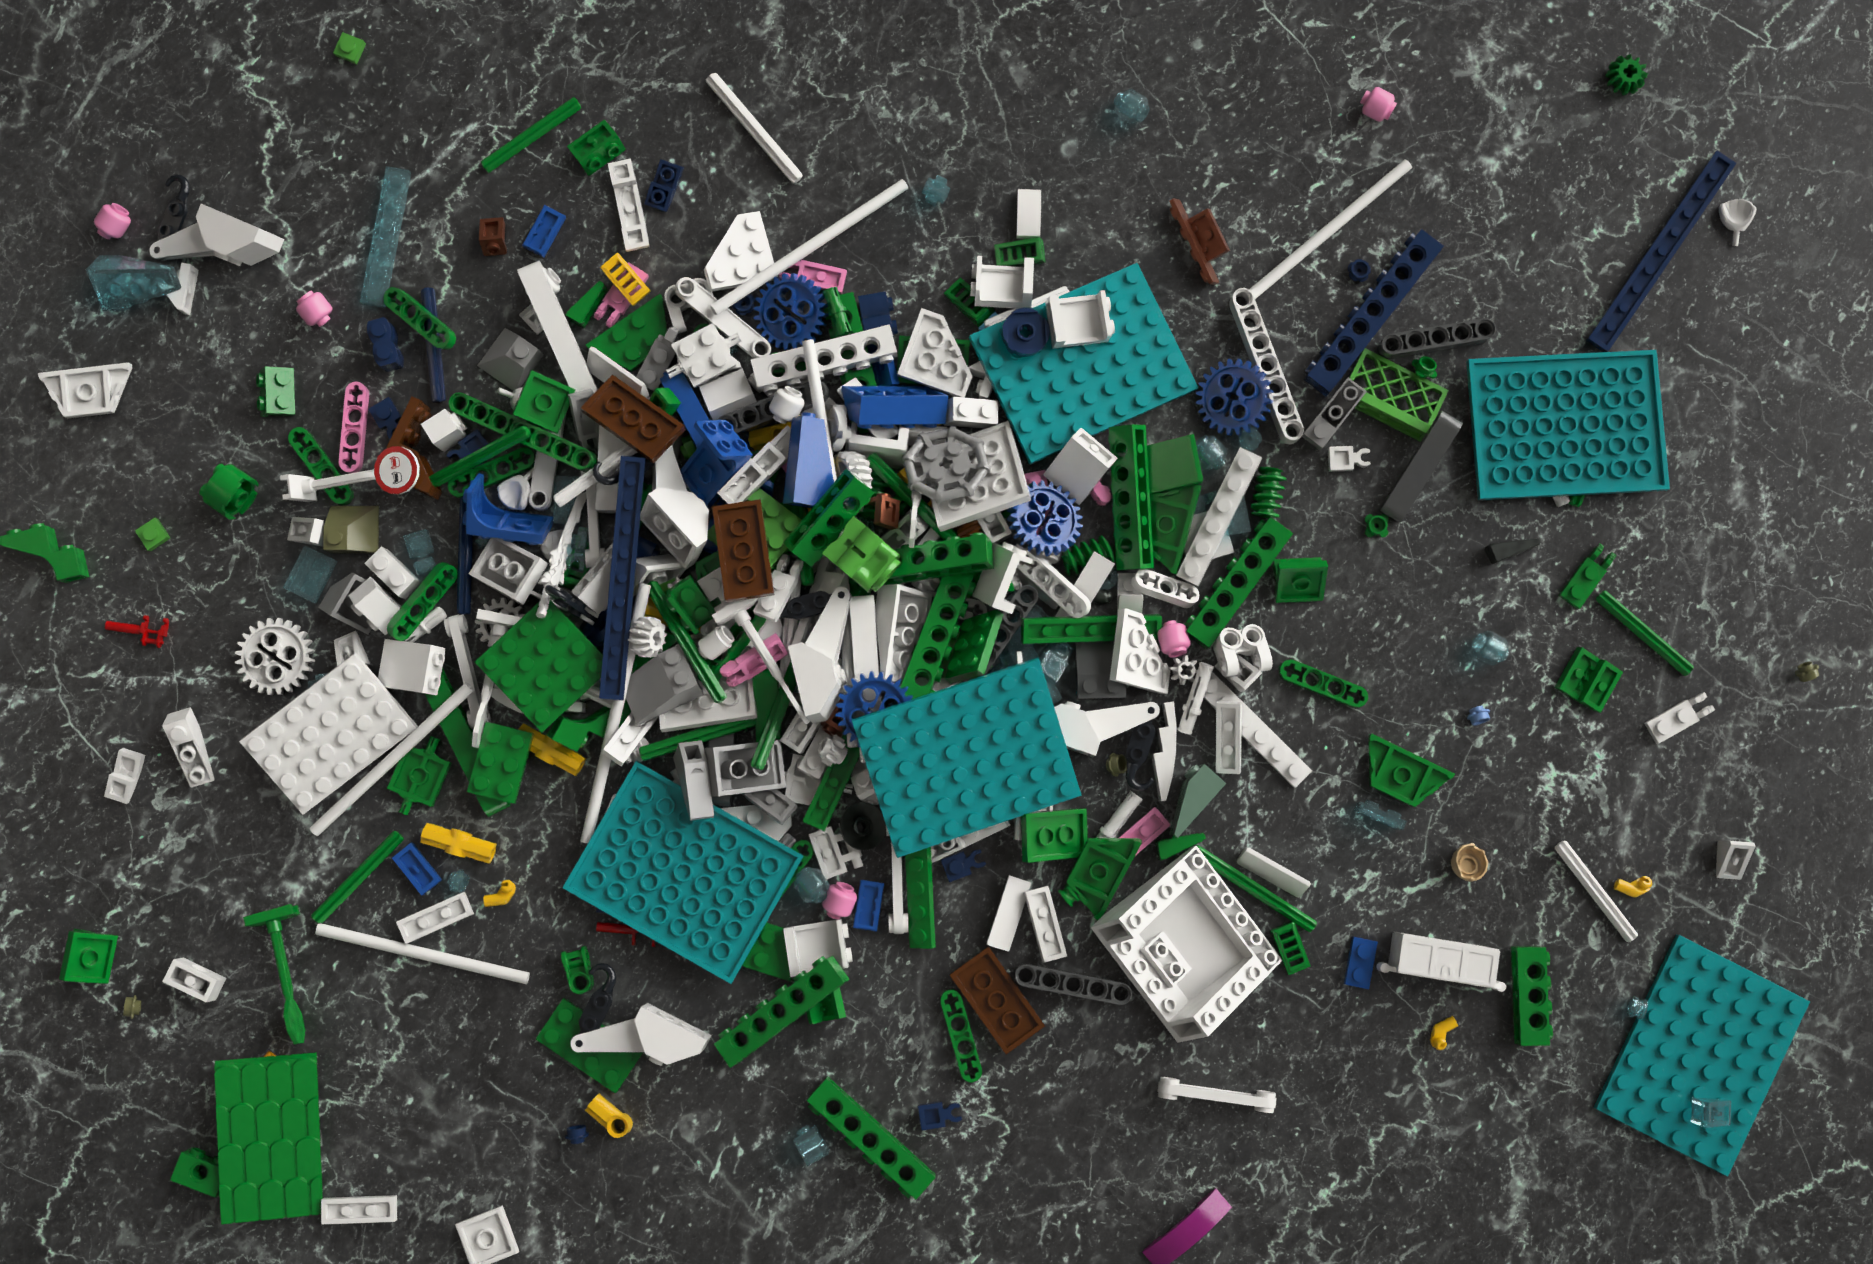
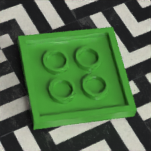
M759 488L746 501L761 499L772 570L782 555L786 554L789 550L783 542L802 520ZM713 525L708 530L707 538L717 545L715 525Z

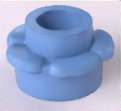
M1477 706L1469 710L1470 714L1467 720H1470L1473 726L1490 720L1488 714L1490 710L1484 709L1483 706Z

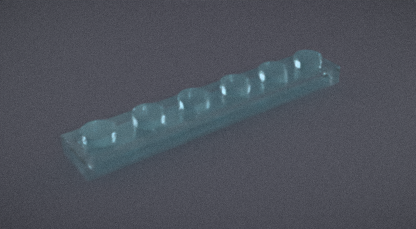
M386 166L360 298L361 304L386 307L383 298L390 286L411 178L410 170Z

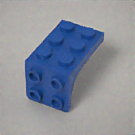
M726 420L696 421L694 427L704 441L680 470L684 482L698 498L704 501L707 508L713 506L720 497L718 494L719 490L753 456L747 448L746 442L740 439L734 431L732 424Z
M478 473L475 479L471 480L468 489L464 490L463 502L467 503V510L463 515V525H466V534L477 535L482 539L500 538L506 542L523 541L529 545L543 544L553 526V516L507 511L494 506L484 492V474Z

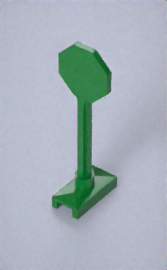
M292 904L243 918L246 927L266 925L267 932L270 934L282 993L286 999L283 1013L286 1030L293 1044L296 1045L304 1043L305 1025L302 1013L293 999V986L281 931H283L281 921L298 916L300 912L298 905L292 906Z

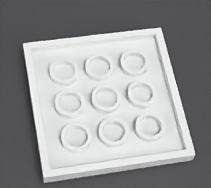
M1009 421L969 434L976 439L981 438L983 440L985 455L988 464L991 466V471L983 478L971 497L965 496L942 501L941 504L931 499L940 532L1031 501ZM955 439V442L960 443L961 446H962V448L965 449L967 446H969V445H967V444H965V443H963V442H961V441ZM976 454L969 456L971 464H978ZM944 462L940 466H944L945 469H948L951 463ZM970 473L969 476L967 474L965 481L969 483L974 474ZM932 482L931 484L927 483L929 487L937 490L936 484ZM958 486V487H953V488L945 489L944 491L951 490V489H956V488H960V487H959V486Z
M701 633L690 635L696 646L699 647L698 641L703 638V635ZM742 634L736 638V641L741 638ZM747 645L739 656H741L751 648ZM728 650L723 653L721 660L726 657ZM722 676L719 683L725 691L727 698L721 703H715L703 683L698 680L704 695L659 715L660 730L663 733L757 718L753 678L745 680L735 687H729L726 683L727 677Z

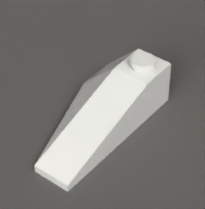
M899 584L883 585L877 591L875 614L880 668L884 673L885 679L890 674H893L892 682L895 683L901 679L900 684H902L912 658L911 653L914 646L917 645L920 631L930 611L932 594Z

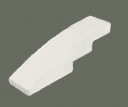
M787 425L753 459L750 458L719 490L718 494L728 504L745 502L787 462L791 428Z
M1095 551L1074 584L1089 599L1090 603H1092L1115 563ZM1072 594V596L1068 600H1066V602L1068 603L1072 601L1071 598L1074 597V595ZM1081 602L1075 603V604L1077 605L1076 610H1077V611L1082 610V609H1081L1082 603H1081ZM1060 607L1055 617L1072 616Z
M1174 701L1162 704L1166 727L1156 729L1160 752L1151 754L1159 801L1167 799L1174 771L1177 729Z

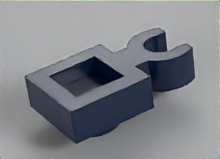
M387 397L368 410L381 430L388 428L387 436L391 439L401 415L391 398Z
M476 429L458 442L461 449L449 451L447 457L451 459L454 456H459L460 460L488 445V442L481 432Z
M980 849L974 850L967 858L963 851L941 859L949 882L971 875L969 867L981 868L986 865L985 861L976 863L974 860L976 854L982 853Z
M942 1101L918 1105L921 1130L946 1127V1119L952 1122L961 1121V1116H953L951 1114L952 1109L960 1107V1103L953 1102L947 1108H943Z

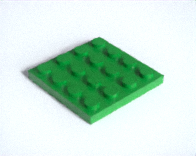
M551 599L545 618L536 616L539 607L538 602L475 661L478 667L541 732H544L601 678L603 654Z

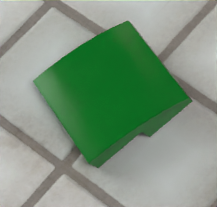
M1577 647L1554 688L1582 705L1601 713L1623 671L1608 661L1599 659L1583 647Z

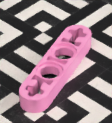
M360 382L348 384L344 397L339 466L349 474L359 472L362 469L369 390ZM357 388L363 392L362 395L357 397V402L362 404V407L350 405V403L356 404V397L352 395V392H355ZM358 410L361 413V418L358 422L353 423L349 420V415L352 411ZM352 433H356L359 436V441L354 446H350L347 443V437ZM346 449L358 450V453L352 452V459L356 461V465L353 464L351 469L345 464L351 458V453L346 452Z

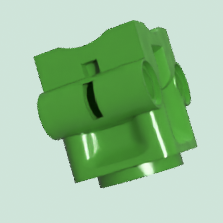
M855 516L846 524L842 535L836 541L830 543L822 553L868 593L872 590L877 592L901 564L898 560L900 555Z

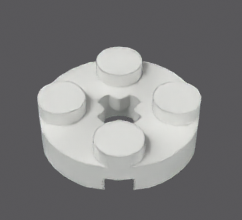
M826 404L825 410L832 452H838L843 448L845 441L851 438V428L847 426V409L845 405Z

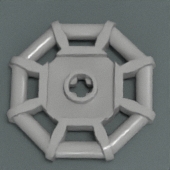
M956 426L928 433H919L918 439L901 459L909 482L908 488L911 491L915 490L935 500L938 504H941L942 501L973 496L974 491L983 478L991 471V466L988 464L985 455L983 440L981 438L976 439L956 429ZM948 438V442L932 444V441ZM955 439H957V440H959V441H961V442H963V443H965V444H967V445H969V446H967V447L964 449V448H962V446H961L960 443L955 442ZM925 447L924 456L922 458L916 457L921 449ZM976 454L978 464H971L969 456ZM944 462L951 463L948 469L940 465ZM915 467H921L923 475L917 477ZM970 473L974 474L969 483L965 481L967 474L968 476ZM931 482H932V483L936 484L937 490H935V489H933V488H931V487H929V486H927V485H925V484H926V483L931 484ZM958 486L960 487V488H956V489H951V490L944 491L945 489H949V488H953V487H958Z

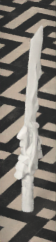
M586 492L576 497L556 550L549 552L550 570L545 572L538 584H543L544 586L543 594L540 598L541 601L536 612V616L539 618L546 617L551 597L545 592V586L552 585L557 589L559 584H564L565 558L568 556L566 549L568 545H571L572 532L576 523L580 522L581 510L587 499Z

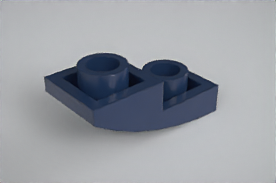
M660 159L654 181L650 184L644 204L667 212L684 167Z

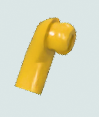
M1642 876L1629 883L1618 878L1614 884V889L1631 897H1638L1650 890L1652 880L1647 876Z
M510 880L502 881L497 894L484 895V906L490 907L507 904L515 894V884Z
M1453 1016L1435 1024L1432 1028L1430 1043L1437 1050L1446 1048L1447 1043L1445 1039L1447 1032L1458 1027Z

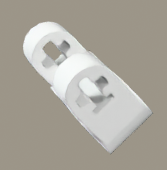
M693 279L700 286L705 288L706 291L713 295V293L709 291L708 284L705 279ZM688 283L680 285V289L684 294L692 292V288ZM672 285L665 292V301L673 327L679 330V333L687 331L682 312L690 308V306L683 300L677 304L671 302L672 296L676 294L675 285Z
M1250 624L1241 630L1225 628L1214 642L1213 649L1220 671L1224 677L1238 675L1239 662L1236 654L1251 656L1253 665L1261 672L1272 669V656L1265 633L1257 625Z

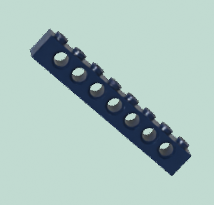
M1421 229L1417 235L1414 233L1410 235L1404 243L1407 246L1403 253L1400 251L1396 253L1390 261L1393 264L1390 270L1384 269L1376 279L1379 282L1376 288L1372 289L1370 287L1363 295L1362 299L1365 302L1359 308L1356 305L1347 317L1351 320L1346 326L1341 324L1333 334L1337 338L1332 344L1327 342L1319 352L1322 355L1319 361L1313 360L1306 368L1305 372L1308 375L1304 381L1325 397L1336 386L1444 247V245ZM1409 253L1417 254L1419 261H1412ZM1395 271L1404 273L1405 280L1398 279ZM1381 289H1387L1391 293V298H1385L1381 294ZM1367 307L1374 308L1377 316H1370L1367 313ZM1353 325L1360 326L1363 334L1358 335L1354 333ZM1338 344H1346L1348 346L1349 352H1341L1338 348ZM1329 361L1333 363L1334 371L1326 370L1324 362Z

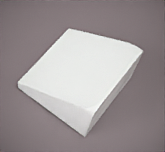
M531 303L519 316L538 335L543 331V327Z

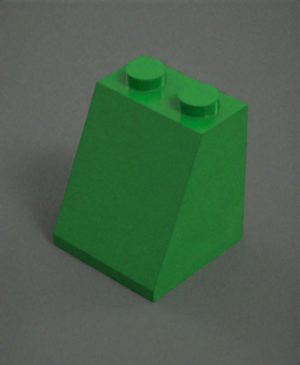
M1194 434L1147 445L1150 495L1186 488L1196 484L1200 485L1203 482Z

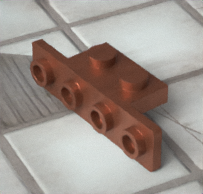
M1173 198L1169 200L1172 206L1170 207V212L1182 227L1180 228V233L1184 240H1188L1192 248L1190 249V254L1200 264L1201 277L1206 283L1208 282L1211 285L1218 284L1219 280L1210 262L1229 252L1230 249L1211 210L1207 208L1189 219L1179 199Z

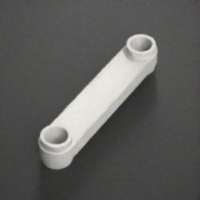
M689 277L678 280L675 285L676 295L708 322L714 323L715 327L725 336L730 337L738 333L742 342L736 345L754 359L770 355V343L730 309L727 308L718 315H715L710 305L716 302L717 299L696 281ZM688 283L692 288V292L684 294L680 289V284ZM757 343L765 347L764 355H759L755 352V345Z
M565 414V417H564L563 422H562V424H561V427H560V429H559V431H558V434H556V433H554V432H551V431H549V430H547V429H544V428H542V427H541V429L546 430V431H548V432H550V433H552V434H554V435H557V436H559V437L562 438V437H563V431H564V425H565L566 414ZM547 437L542 439L541 447L546 446L548 442ZM539 451L536 452L529 503L535 510L544 511L550 507L552 502L558 460ZM541 494L545 495V502L542 505H536V497Z
M585 456L582 459V466L588 464L589 456ZM597 482L586 489L589 549H585L586 568H592L605 552V548L600 547L599 512L595 510Z
M458 614L444 619V626L448 637L453 639L463 684L466 682L474 689V692L467 697L470 711H467V719L470 728L474 729L476 716L482 702L465 633L469 632L467 620L464 614ZM487 708L486 722L491 723L490 713Z
M886 827V836H889V833H888V830H887V827ZM891 842L893 914H889V933L904 934L908 933V913H903L902 857H896Z
M1160 1077L1158 1082V1097L1177 1100L1178 1096L1214 1100L1255 1106L1254 1110L1266 1113H1274V1108L1276 1107V1093L1271 1091L1257 1090L1256 1094L1186 1085L1179 1084V1079Z

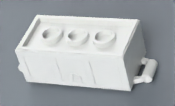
M1394 932L1392 934L1388 964L1379 962L1376 966L1377 970L1383 973L1391 971L1493 988L1500 992L1506 989L1505 983L1496 981L1500 951L1499 949Z

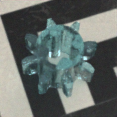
M937 175L936 179L929 177L922 191V194L926 195L925 202L936 206L937 202L944 204L951 190L950 187L946 186L947 179Z

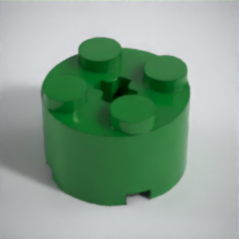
M219 464L215 467L213 476L208 483L201 487L199 494L203 497L205 504L227 519L233 520L236 519L234 517L235 514L238 512L240 514L245 513L257 496L254 488L255 485L258 486V482L233 464Z

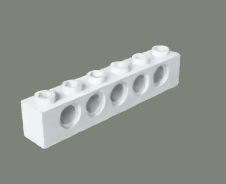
M890 324L814 343L817 362L822 356H829L832 359L830 364L825 366L818 362L820 380L824 379V375L832 373L834 376L847 373L848 369L857 368V370L866 369L871 366V363L880 362V364L890 363L894 360L893 358L897 357ZM869 344H874L878 347L877 351L873 354L867 353L864 349ZM803 346L751 359L759 392L772 393L777 391L778 387L785 385L796 387L801 385V381L808 380L807 369L805 371L795 369L797 363L805 362ZM845 350H852L855 353L854 357L849 360L842 358L841 355ZM781 367L785 369L784 375L781 377L773 376L772 373L775 368Z

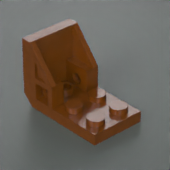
M411 396L386 449L392 446H399L410 450L416 456L420 466L419 477L413 489L439 500L442 490L440 486L434 487L431 483L429 476L434 474L428 459L412 449L420 441L421 423L431 418V408L421 400Z

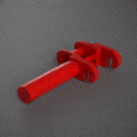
M148 615L143 616L145 621L141 625L106 621L105 630L138 635L143 634L140 639L142 646L150 643L156 644L157 648H161L164 644L163 637H167L169 619L163 618L164 625H161V630L158 631L148 629ZM149 633L158 634L157 639L148 638Z
M597 922L596 927L597 932L632 934V945H636L635 939L639 931L626 924ZM652 939V947H656V941Z

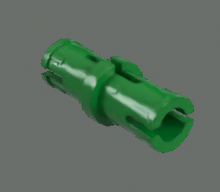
M831 287L824 290L823 295L829 308L828 315L834 322L838 337L849 335L852 333V329L847 319L846 306H843L838 288Z

